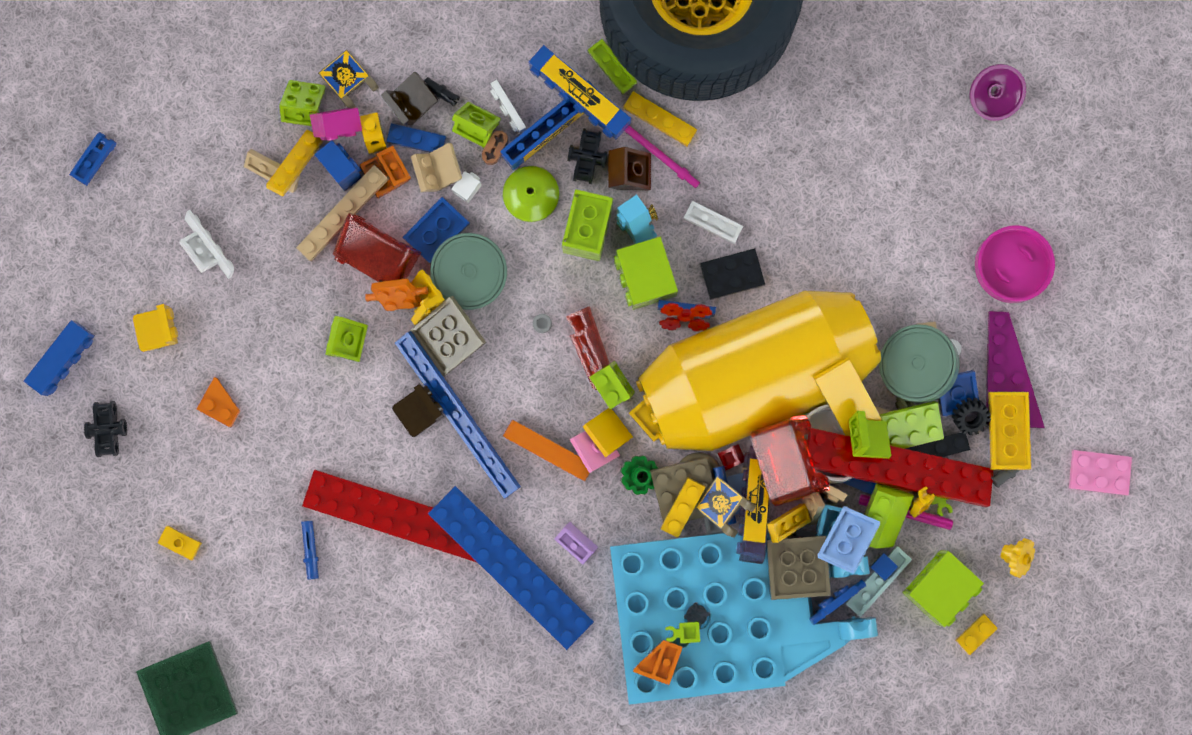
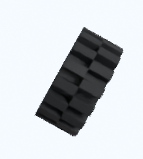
M967 398V402L963 399L961 400V405L957 403L956 407L958 409H953L954 414H952V418L963 434L968 433L973 436L974 432L977 435L979 430L982 432L985 430L984 426H989L987 421H991L989 417L991 414L981 400ZM972 411L978 412L977 417L973 421H965L968 413Z

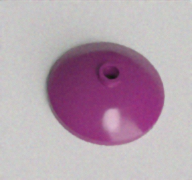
M991 65L982 70L972 82L969 93L971 106L979 116L986 120L1000 121L1009 118L1020 109L1025 100L1026 82L1023 75L1010 65ZM993 87H996V90L994 92H991V89Z

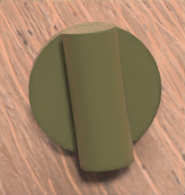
M896 397L897 402H895L898 410L915 406L912 402Z

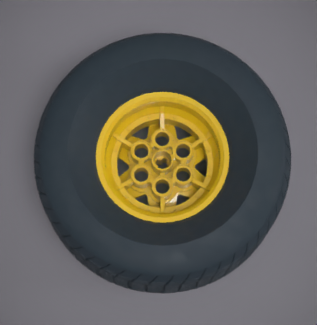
M600 0V17L606 40L621 65L635 79L648 88L669 97L689 101H708L728 97L747 89L763 78L776 65L790 42L801 12L803 0H735L734 7L727 0H684L688 3L686 6L678 4L681 0H670L667 3L665 0ZM718 1L721 3V6L714 7L712 2ZM701 10L704 12V15L697 16L694 12ZM712 21L717 23L715 25L710 26V23Z

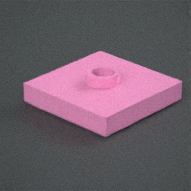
M586 431L570 439L589 473L620 456L618 451L615 450L605 458Z

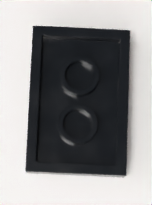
M755 248L700 263L710 300L765 286Z

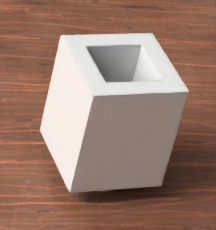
M464 171L462 179L457 181L451 190L455 195L469 203L482 185L479 181L480 178L473 172L469 174Z

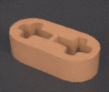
M495 131L482 152V159L487 165H494L500 159V151L508 144V137L505 132ZM500 136H503L502 138L504 142H499L498 146L496 147L495 137L499 138ZM494 149L495 151L493 155L495 158L487 160L486 154H490Z

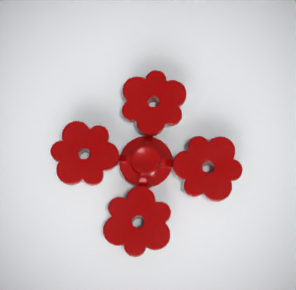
M668 303L660 309V312L667 316H677V319L668 317L665 320L659 321L662 329L674 331L681 327L680 321L690 322L688 328L694 332L705 331L710 327L709 322H705L703 319H694V317L704 318L712 314L710 307L698 304L689 310L679 307L676 303Z

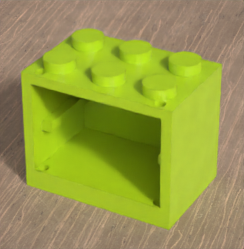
M575 189L562 242L563 253L600 262L612 214L613 198Z
M661 236L616 250L614 264L616 270L621 271L619 279L622 288L627 290L625 298L628 307L632 306L633 310L657 303L659 300L677 297L678 289Z
M940 550L906 587L902 594L936 625L949 627L956 620V614L959 611L963 612L969 606L968 601L973 596L979 595L982 591L981 586L984 583L952 553Z

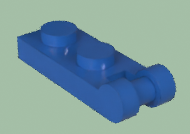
M97 133L69 175L88 186L117 143L112 139H107L103 133ZM100 144L104 145L102 150L98 149Z

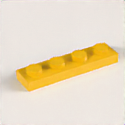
M634 91L623 106V109L685 146L689 145L697 132L696 128Z
M306 130L267 182L266 188L283 197L321 146L323 140L320 137H314L313 132Z

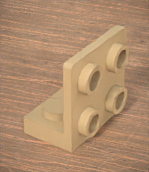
M448 143L429 154H414L411 156L421 192H437L462 179L452 143Z

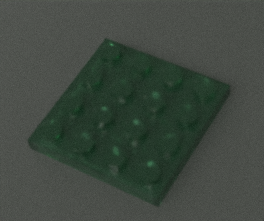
M211 641L136 671L160 735H189L238 714Z

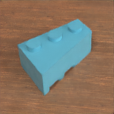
M637 194L617 207L616 223L622 231L626 230L635 244L657 236L653 230L655 229L652 224L649 225V222L652 220L648 209Z

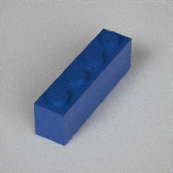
M71 320L23 382L40 395L48 396L53 394L58 387V382L61 379H65L69 374V368L81 359L80 354L84 349H88L92 345V339L95 335L78 322Z

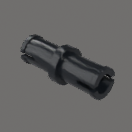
M429 77L424 80L437 99H443L451 104V106H456L458 103L456 100L459 101L460 96L449 91L445 85H439Z

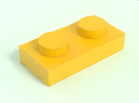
M982 614L955 641L968 655H971L998 628L985 614Z

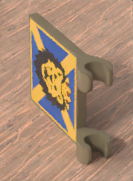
M347 49L318 72L347 108L356 107L348 96L364 82L373 92L379 88L377 83Z
M717 476L695 508L717 525L727 536L735 538L738 531L728 524L740 505L750 512L754 511L756 505Z

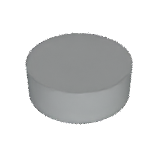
M539 314L533 320V327L538 333H547L552 327V321L548 315Z

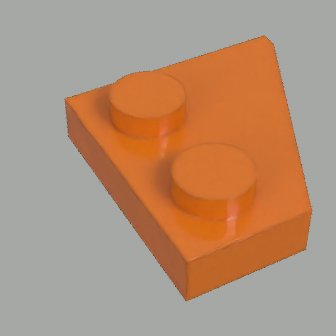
M214 377L197 410L231 428L240 410L231 399L229 393L224 389L220 380Z

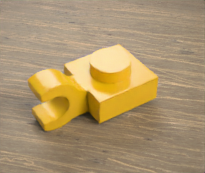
M927 487L918 491L919 497L912 503L913 507L909 513L914 518L926 511L935 498L934 494H927Z

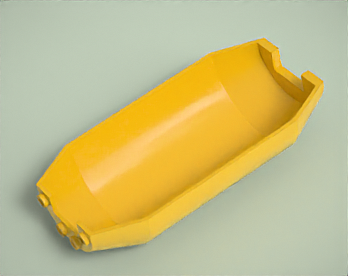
M804 290L668 345L638 377L636 385L639 392H644L643 399L646 406H650L653 413H650L654 425L658 424L660 434L657 435L661 445L665 444L667 449L714 451L813 411L820 406L827 405L828 403L813 377L848 357L862 382L881 362V353L876 345L878 341L870 319L859 300L856 301L855 294L852 292Z

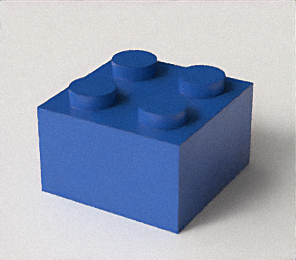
M331 140L314 154L344 191L362 178L359 174L361 169L351 157L347 159L349 154L340 143L336 145Z

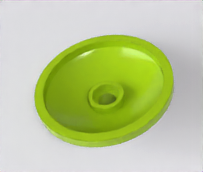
M525 166L519 168L507 178L504 184V204L507 210L521 221L537 222L543 220L555 210L558 204V184L552 174L541 167ZM532 188L534 192L532 194H528L527 190Z

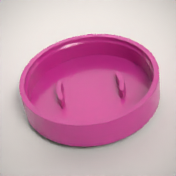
M1007 226L993 232L981 243L975 257V273L979 284L991 297L1005 303H1022L1038 296L1048 287L1055 271V258L1050 244L1040 233L1025 226Z

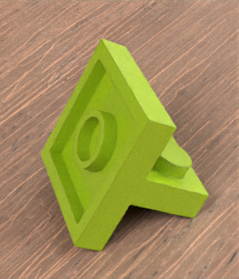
M467 102L454 113L452 121L455 123L452 132L485 148L493 130L499 125L501 118Z
M335 316L331 325L325 355L360 362L368 325Z
M615 360L589 377L610 410L631 398L635 393Z

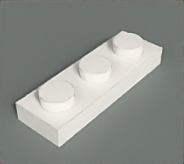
M495 80L490 83L492 88L490 93L495 101L499 99L502 104L499 107L504 116L508 115L511 121L509 124L513 131H518L521 135L526 131V126L499 82Z
M694 201L691 202L684 216L685 220L735 244L743 228L742 225Z

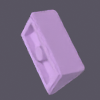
M571 522L554 539L581 564H584L598 548Z

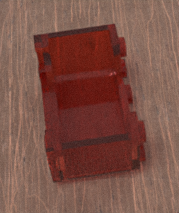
M806 415L793 416L751 432V441L768 496L774 506L790 504L830 490L828 477L822 472H815V463L812 457H810L809 444L804 435L810 433L811 423Z

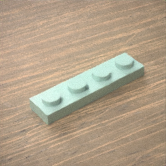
M898 546L888 555L898 568L886 581L873 571L864 581L866 587L846 601L845 604L859 617L867 611L911 562L912 559Z

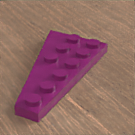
M989 311L986 407L989 411V392H1029L1030 428H1045L1009 312Z

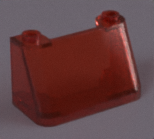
M348 213L333 251L334 260L343 265L345 263L349 264L377 282L407 279L422 252L371 225V223L365 221L366 219Z

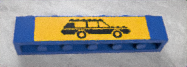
M545 45L530 59V72L537 78L539 76L543 78L545 85L553 90L555 88L559 92L558 95L567 102L569 100L574 104L573 108L577 112L586 114L588 116L587 119L594 126L599 125L607 137H613L617 140L631 124L630 116Z
M563 100L500 151L501 157L514 171L584 113L580 114L573 108L574 104L569 100L567 102Z

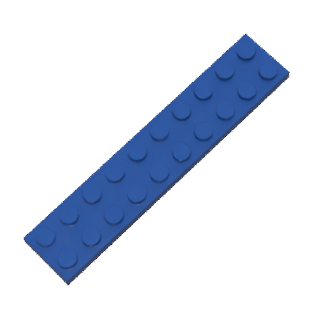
M456 486L428 513L566 650L594 623L575 602Z

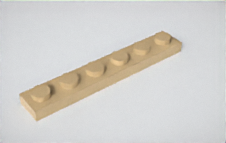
M373 165L296 248L309 261H312L389 178Z

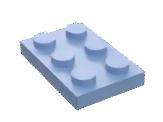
M843 506L818 553V558L855 574L880 526V521Z

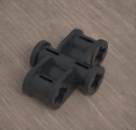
M583 128L580 148L570 144L567 161H577L573 181H585L592 185L595 165L605 168L608 152H598L602 131L597 133Z
M115 401L102 404L94 402L92 409L94 423L85 422L84 435L86 439L94 437L96 457L99 458L102 455L118 456V435H127V422L125 419L117 421V405Z

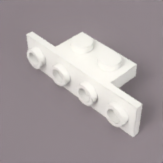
M188 210L184 220L194 233L181 239L180 245L201 273L218 264L226 277L230 279L234 272L232 262L225 258L221 247L213 242L210 232L202 227L198 216L194 215L191 210Z

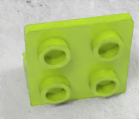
M289 80L279 104L281 122L312 126L310 114L319 113V106L326 90L325 85Z
M857 411L849 419L853 456L889 459L891 457L887 423L885 421L867 420L865 411Z

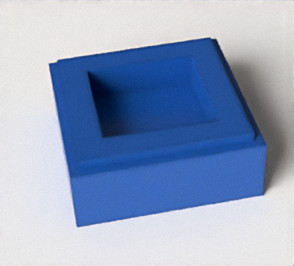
M882 553L870 568L886 581L898 566L886 554Z

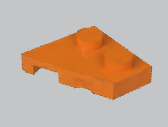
M663 640L633 669V672L670 685L683 647Z

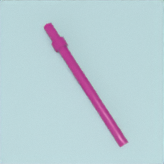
M631 126L625 129L627 134L676 172L681 180H686L694 188L699 186L700 182L690 175V171L685 167H680Z

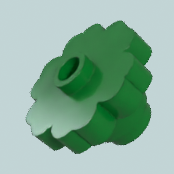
M643 455L633 456L631 461H625L621 467L620 472L624 476L621 477L620 481L626 490H632L635 495H645L648 489H654L650 470L657 469L658 467L653 460L647 461V458ZM639 472H642L641 478H637Z

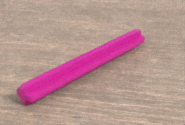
M863 494L860 495L859 504L867 506L871 497ZM909 508L905 517L951 530L953 526V520L926 512L914 518L909 513L912 508Z

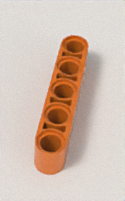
M511 420L503 434V437L583 481H586L590 474L580 456L514 420Z

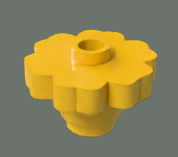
M1023 538L1016 545L1006 544L1002 548L1000 557L1009 564L1012 576L1021 578L1030 569L1035 553L1032 540Z

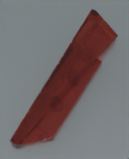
M590 306L565 317L575 332L570 335V338L592 388L597 390L589 377L610 363Z

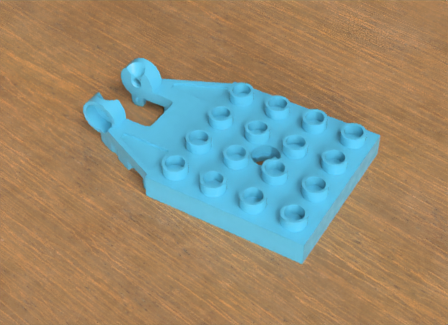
M744 530L738 531L735 538L727 536L725 533L610 546L629 705L786 686L785 682L845 646L850 640L878 636L876 618H855V616H851V618L846 620L817 622L813 625L809 618L814 616L811 597L771 600L766 540H771V537L767 532L765 543L743 540ZM868 556L862 558L855 574L828 563L829 578L870 574ZM697 602L707 612H710V616H707L706 621L700 625V642L680 643V638L672 641V643L683 648L670 685L633 672V669L663 640H666L667 637L673 636V631L665 630V627L673 626L675 629H679V623L688 622L687 618L684 619V615L693 606V603Z

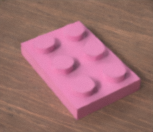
M1072 450L1069 489L1129 495L1132 457Z

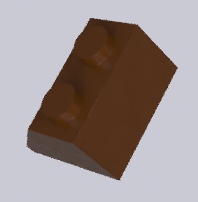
M629 147L609 150L608 188L617 190H651V153Z

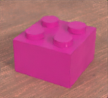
M344 108L310 114L314 137H320L321 140L338 139V135L339 137L356 136V132L362 131L358 108Z

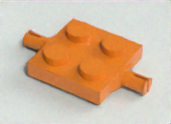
M408 279L376 282L371 285L373 293L365 294V300L367 302L379 301L386 311L412 309L421 306L420 302L422 299L419 295H427L429 290L427 286L419 288L413 286Z

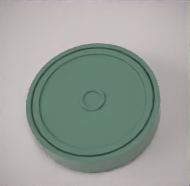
M462 233L450 237L439 246L432 258L430 275L432 283L440 290L445 300L453 296L462 309L474 310L485 307L500 295L507 279V264L502 251L492 240L475 233Z
M910 325L898 330L886 341L881 350L879 370L884 384L893 394L912 403H928L939 399L952 388L959 373L960 362L955 345L940 330L928 325Z

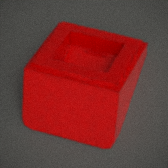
M739 444L718 453L723 466H725V471L746 462Z

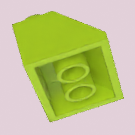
M876 483L864 515L880 521V526L869 545L870 547H894L914 498L913 494Z

